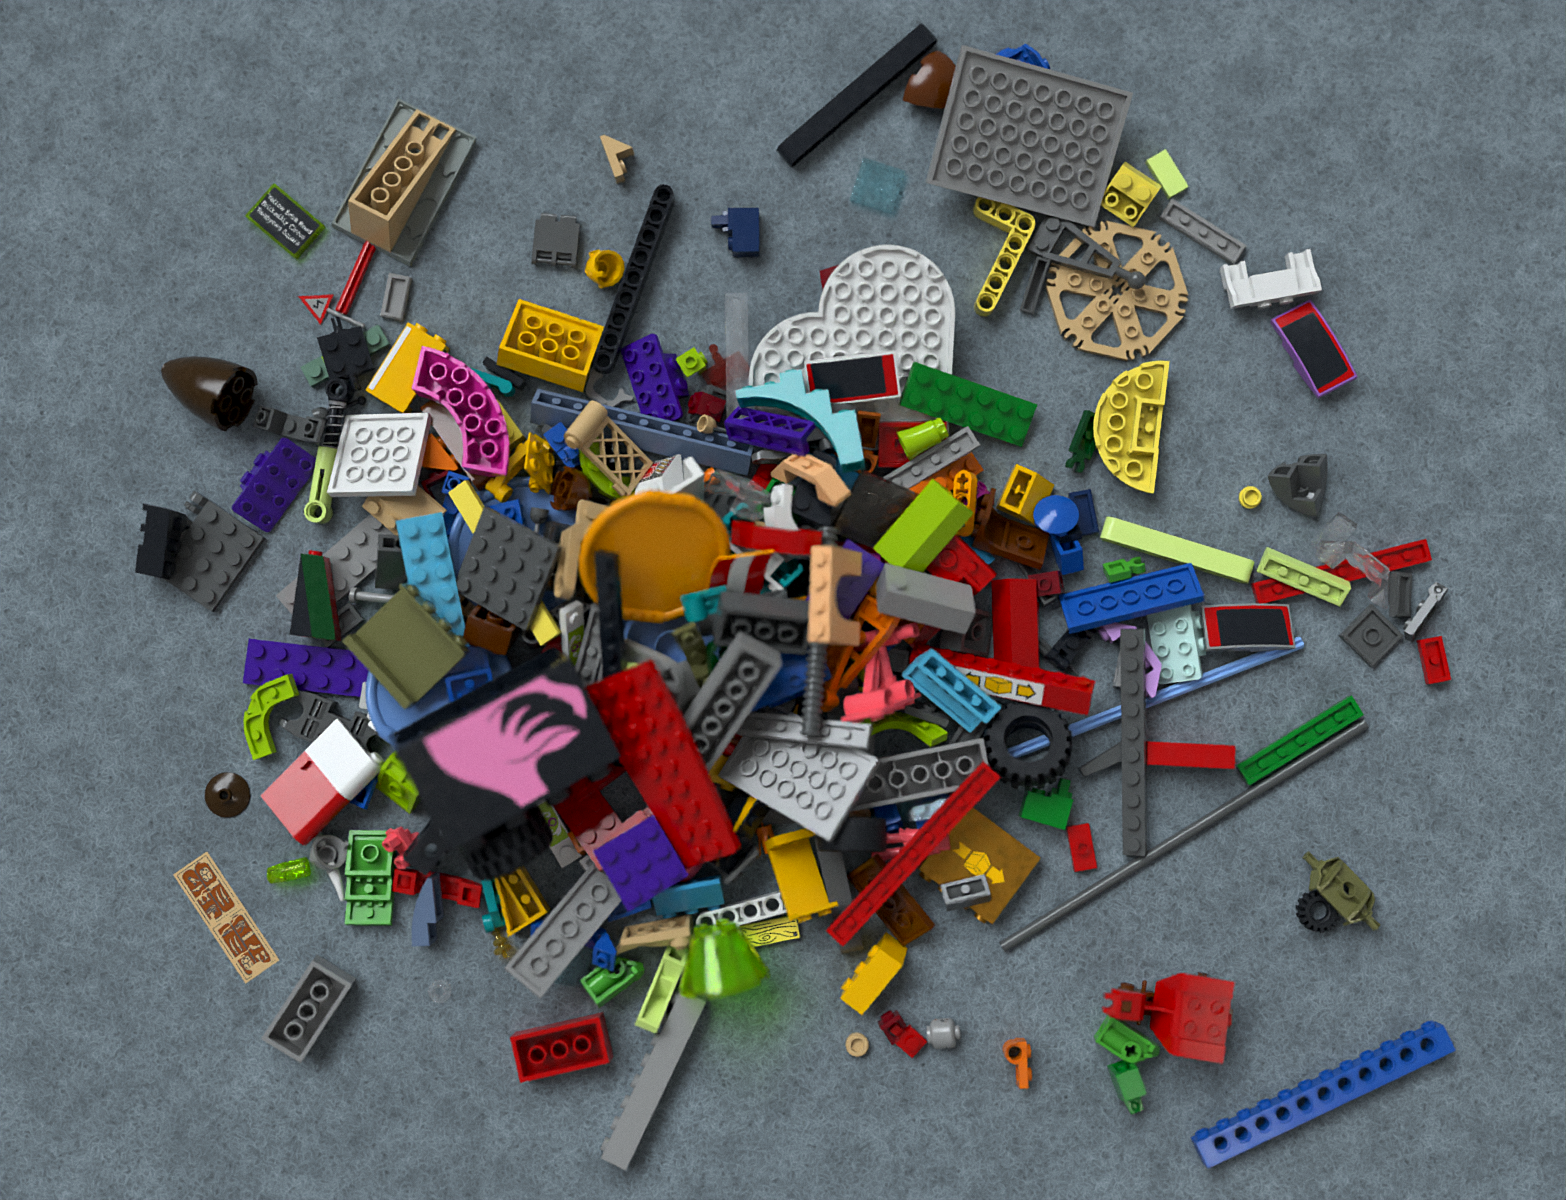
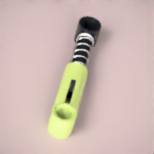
M339 378L331 379L325 387L330 406L327 408L329 410V415L326 417L328 421L327 425H325L326 432L323 434V437H325L324 443L318 446L309 502L304 508L305 517L309 521L318 524L329 522L333 515L331 508L333 497L327 491L338 449V438L341 435L340 426H343L341 424L342 417H344L343 409L346 408V405L354 395L351 385ZM339 386H343V393L337 396L336 389ZM320 506L322 508V515L317 518L315 510Z

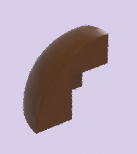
M937 50L927 55L921 61L922 67L917 74L910 76L903 101L924 107L945 109L956 65L947 55Z

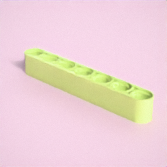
M1106 517L1100 539L1181 565L1192 563L1194 569L1244 584L1249 583L1254 566L1253 560L1113 517Z

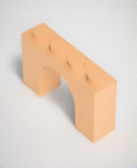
M835 546L812 547L809 642L835 646H859L860 622L848 621L842 618L836 606L835 592L840 577L861 576L862 553Z

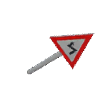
M334 294L298 296L320 325L328 312L356 326L365 328L364 324L329 308Z

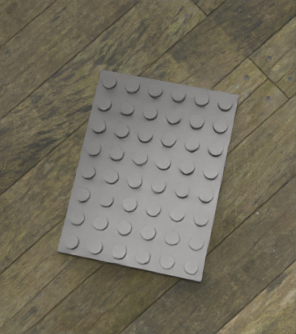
M962 45L925 183L1095 227L1133 93Z

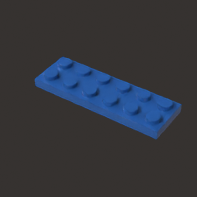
M1192 563L1061 594L1059 595V600L1069 634L1204 602V594Z

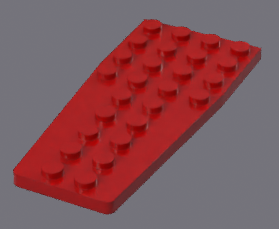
M647 660L585 686L621 756L619 761L624 766L684 865L691 867L735 853L741 847L739 839L688 726L653 660Z

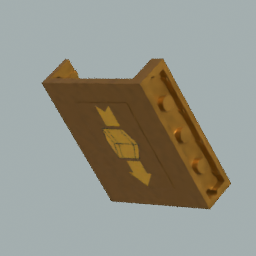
M972 807L949 832L950 850H943L940 854L928 856L922 865H919L917 868L921 871L919 875L930 883L934 880L938 883L937 889L941 892V884L985 874L991 893V901L969 907L976 912L974 917L985 924L988 921L993 924L1041 858Z

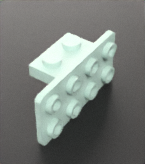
M1191 605L1147 615L1152 650L1162 664L1158 683L1169 684L1201 679L1202 670L1199 656L1206 655V647L1202 632V618L1199 611H1192Z

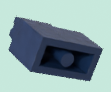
M728 208V211H723V215L711 216V228L723 229V232L728 233V236H732L728 237V251L732 250L733 257H759V208Z

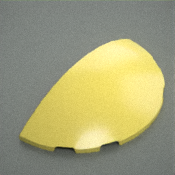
M1170 361L1146 362L1140 364L1139 367L1121 373L1112 381V384L1105 393L1102 394L1093 420L1095 445L1107 469L1126 485L1154 494L1160 429Z

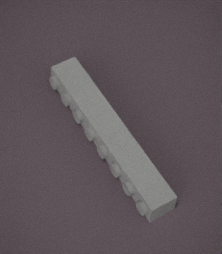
M684 986L680 992L675 991L670 1003L674 1004L671 1012H665L660 1023L664 1025L661 1033L656 1032L650 1043L654 1047L650 1054H645L640 1064L644 1068L640 1075H635L630 1085L634 1089L630 1096L625 1095L620 1106L624 1110L620 1117L616 1115L610 1129L614 1131L611 1137H605L600 1150L604 1152L601 1159L626 1171L707 1001L706 997Z

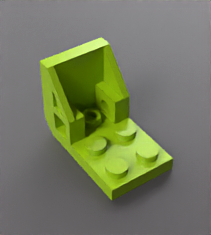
M393 752L380 768L376 788L411 814L421 799L397 755Z

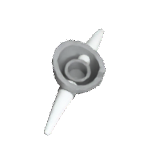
M320 831L313 839L310 850V862L319 869L326 870L335 886L340 901H344V889L339 867L346 860L349 843L348 841L343 842L336 836L323 835Z

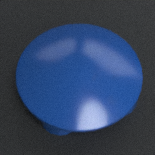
M1060 495L1048 496L1036 504L1033 512L1034 524L1047 533L1062 537L1076 526L1079 519V511L1076 504L1067 497Z

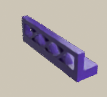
M740 406L724 421L728 439L731 441L804 457L809 452L807 437L816 428L815 422L745 407L740 408ZM740 415L749 416L746 418L738 419ZM760 420H768V421H765V422L756 423L757 421H760ZM779 424H786V425L781 426V427H775L776 425H779ZM798 428H804L802 432L794 431Z

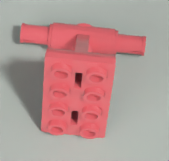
M916 622L901 626L897 625L891 636L866 664L863 693L845 697L844 709L846 715L841 717L842 722L861 723L864 719L868 718L871 721L882 719L884 715L895 713L896 710L914 704V699L921 697V692L915 693L911 680L897 681L896 675H893L886 647L899 644L902 639L919 636V627ZM880 630L866 631V641L863 644H859V646H855L853 649L856 652L864 651Z

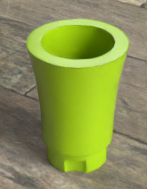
M941 418L934 419L933 421L929 420L910 429L896 432L909 461L927 449L941 443V440L949 437Z

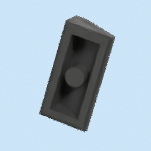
M985 874L940 885L947 912L991 901V893Z

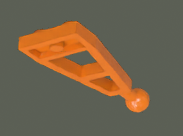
M869 594L866 595L855 613L853 621L860 622L861 630L864 620L879 629L880 632L861 655L854 649L852 650L850 657L855 662L840 678L836 687V694L840 687L846 689L891 636L901 619L878 612L877 599ZM821 707V710L823 712H829L833 709L830 707Z

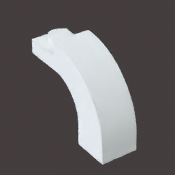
M782 484L773 487L771 493L772 506L764 508L766 526L799 530L791 515L793 485ZM787 554L797 559L811 560V555Z

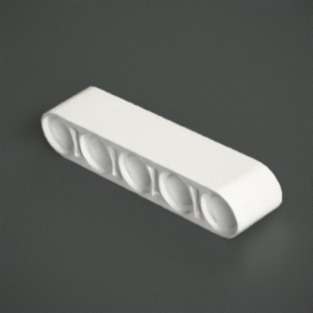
M780 890L724 905L716 910L703 911L698 915L696 927L701 933L709 934L786 913ZM771 898L779 902V906L774 910L766 906V902ZM749 904L757 908V912L753 916L747 915L744 911V908ZM725 911H732L735 914V919L731 922L725 921L722 917ZM703 917H710L713 920V925L709 928L703 927L700 922Z

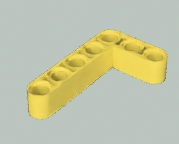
M978 197L973 208L975 216L1009 233L974 305L975 312L979 316L985 317L989 316L996 307L1036 223L1033 216L1012 205ZM985 203L990 209L983 211L980 209L979 204ZM1006 213L1009 216V220L1004 221L1000 219L999 214ZM1024 222L1028 224L1029 229L1022 230L1019 227V223ZM1016 242L1020 249L1013 250L1010 248L1009 243ZM1005 261L1010 265V268L1007 270L1002 269L999 263ZM997 281L1000 284V288L993 289L989 282ZM980 301H988L991 305V308H982L980 305Z

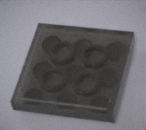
M862 469L850 490L851 495L845 499L831 527L836 528L839 531L838 534L873 548L919 494Z

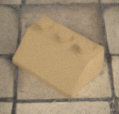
M418 485L415 496H368L362 506L394 535H398L395 520L442 512L444 516L447 511Z

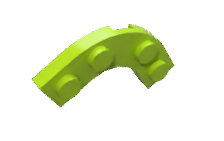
M593 442L589 449L595 455H600L599 442ZM579 450V459L583 473L594 484L599 493L614 500L628 497L625 495L620 496L612 488L614 484ZM622 476V483L626 487L630 484V477ZM635 488L630 495L635 494Z
M287 674L263 684L250 697L251 702L248 710L244 712L243 724L245 737L253 760L277 752L269 730V716L276 705L299 695L293 674Z
M902 712L884 715V718L873 721L870 718L864 719L863 722L859 723L871 725L873 727L872 735L886 729L908 731L930 747L945 741L948 732L940 726Z

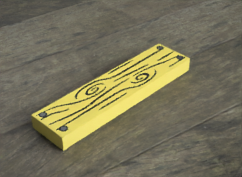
M788 916L735 926L707 934L711 956L800 938L797 920L789 921Z

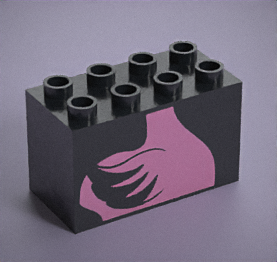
M555 647L388 735L395 754L449 851L451 852L460 847L463 854L470 853L483 846L488 841L485 832L502 823L506 830L523 824L531 817L528 808L542 800H545L548 806L564 801L573 793L569 785L585 776L590 783L607 777L614 771L611 762L621 757L570 658Z

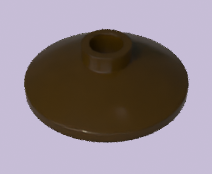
M224 772L214 776L205 789V802L208 808L220 817H233L240 814L247 807L250 800V789L243 777L232 772ZM223 791L228 793L227 799L222 798Z

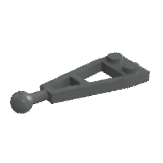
M1046 215L1027 247L1028 253L1036 257L1048 259L1050 263L1108 279H1113L1114 275L1126 280L1132 289H1140L1146 282L1143 273L1139 271L1131 273L1119 267L1121 265L1119 259L1065 219ZM1064 230L1088 247L1081 261L1051 253ZM1094 252L1111 264L1109 269L1088 264Z

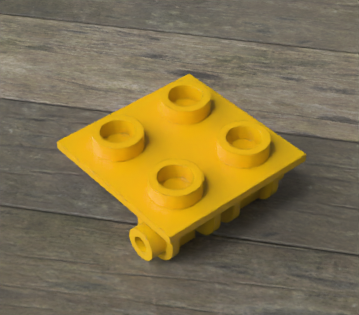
M529 432L524 469L530 474L528 487L533 493L544 489L550 494L553 482V466L555 465L554 456L552 453H549L540 440Z

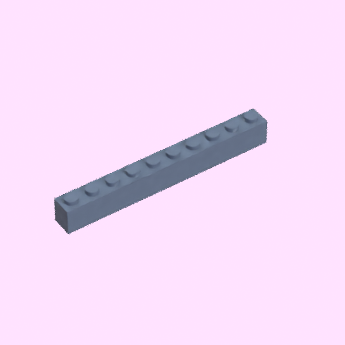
M537 389L531 402L530 423L541 426L547 424L554 427L559 422H562L568 430L589 401ZM601 404L607 410V416L640 450L669 457L681 455L682 460L691 456L698 464L748 475L754 445L731 441L728 439L727 434L715 431L705 434L699 432L697 427ZM606 425L603 429L604 439H612L611 429ZM618 442V444L626 446L623 442Z

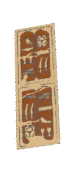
M205 852L173 874L245 984L279 961L208 852Z

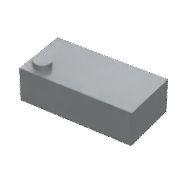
M887 563L884 564L876 583L878 612L966 634L975 615L971 585Z
M316 955L261 1039L301 1063L356 978Z

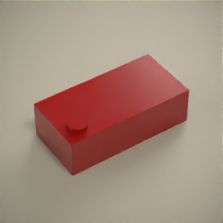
M604 1012L517 1031L510 1037L520 1083L610 1063L614 1057Z

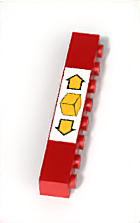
M915 644L910 655L909 665L919 655L931 648L934 649L987 695L1087 716L1089 714L1095 680L1086 677H1076L1062 672L1042 670L1038 667L1032 668L1017 663L998 661L994 658H983L969 653L964 654L949 649L934 648L925 644Z

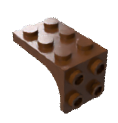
M991 488L989 494L985 493L981 502L983 508H978V512L975 515L974 521L977 524H974L973 532L970 534V537H973L972 547L1041 569L1049 533L999 515L992 506L996 489Z

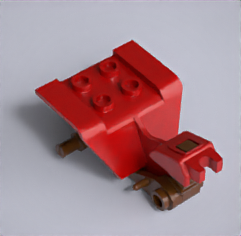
M1197 972L1198 975L1178 973L1156 981L1155 992L1146 990V980L1142 981L1141 989H1135L1134 984L1121 982L1118 989L1111 988V992H1104V998L1112 1000V1005L1109 1007L1102 1006V1012L1114 1019L1137 1021V1025H1141L1143 1015H1151L1150 1029L1169 1054L1223 1064L1226 1031L1232 1025L1233 1010L1230 1007V1003L1233 998L1235 982L1210 978L1204 972Z

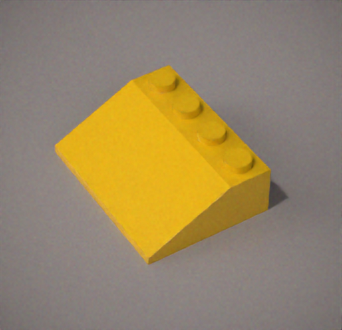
M518 299L500 344L496 365L583 392L604 326Z

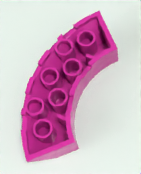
M422 346L412 390L420 397L428 398L441 404L454 417L463 437V460L461 467L471 474L487 477L507 476L510 448L508 430L501 407L493 392L462 361L437 349Z

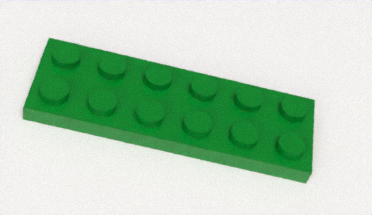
M914 361L898 403L900 406L941 418L944 421L962 427L969 426L971 430L1021 447L1038 405Z

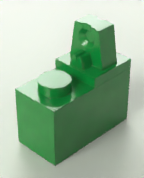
M1060 778L1057 789L1052 787L1051 792H1048L1047 796H1045L1046 791L1033 787L1032 791H1025L1018 816L1065 830L1074 800L1071 799L1072 793L1068 792L1071 780Z
M1124 1060L1107 1065L1117 1096L1124 1102L1129 1113L1134 1114L1144 1110L1141 1096L1147 1093L1137 1066Z

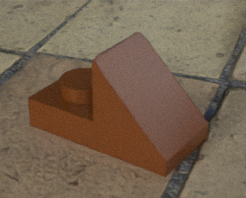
M857 411L859 433H861L862 447L875 448L881 413Z

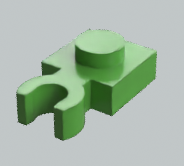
M1134 557L1127 562L1124 559L1102 564L1103 572L1110 583L1132 578V573L1141 574L1146 572L1145 563L1141 562V557Z

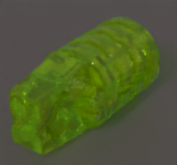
M307 857L285 861L267 868V880L269 883L289 882L310 877L311 875Z

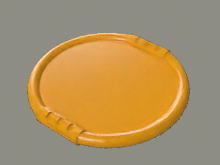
M648 489V491L630 495L612 504L591 524L580 548V576L587 593L597 604L594 552L598 549L618 552L620 556L624 620L663 624V622L685 616L680 599L682 595L708 589L710 572L717 557L730 556L729 536L725 525L715 511L701 500L695 498L694 495Z

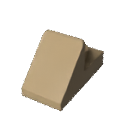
M606 135L600 136L616 182L625 181L623 174L627 173L623 160L620 159L634 155L633 148Z

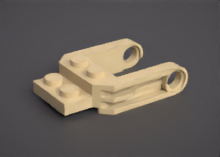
M586 500L578 502L575 524L561 533L560 545L563 548L557 564L554 588L556 597L567 600L572 597L576 583L579 550L591 524L608 506Z

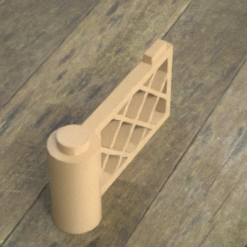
M589 401L565 432V443L572 449H579L614 484L612 488L620 496H629L653 462L607 416L608 412L603 405L596 401ZM606 425L611 429L612 439H604L603 429ZM593 442H599L600 455H595L589 449ZM604 442H613L614 455H606ZM618 442H623L627 446V454L619 455ZM633 457H638L644 463L640 470H635ZM606 458H614L615 471H610L607 468ZM620 458H628L629 470H621ZM629 473L630 484L628 487L622 483L621 474Z

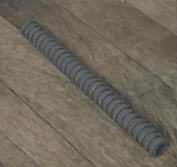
M820 527L818 531L823 532L822 546L837 547L835 542L838 541L836 534L839 531L833 527ZM815 642L808 644V647H810L807 650L809 657L806 658V661H808L806 669L808 671L805 672L807 679L804 680V683H806L804 687L806 694H803L805 701H802L804 716H801L803 723H800L802 727L800 734L802 736L818 737L821 735V732H819L821 728L819 721H822L820 714L823 713L821 710L823 706L821 699H824L822 692L825 689L822 687L825 685L823 678L826 677L824 670L827 667L824 665L827 663L825 656L828 655V652H826L828 644Z

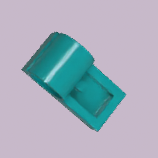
M726 585L682 595L680 599L686 620L688 622H697L705 619L710 614L716 613L721 591H728Z

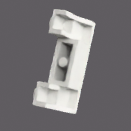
M1307 249L1303 253L1297 254L1291 252L1284 256L1286 270L1253 275L1249 278L1245 261L1228 266V264L1222 265L1220 273L1224 290L1227 289L1230 308L1258 306V309L1272 306L1271 303L1279 302L1280 305L1292 303L1296 297L1319 293L1322 288L1320 279L1315 271L1311 250Z

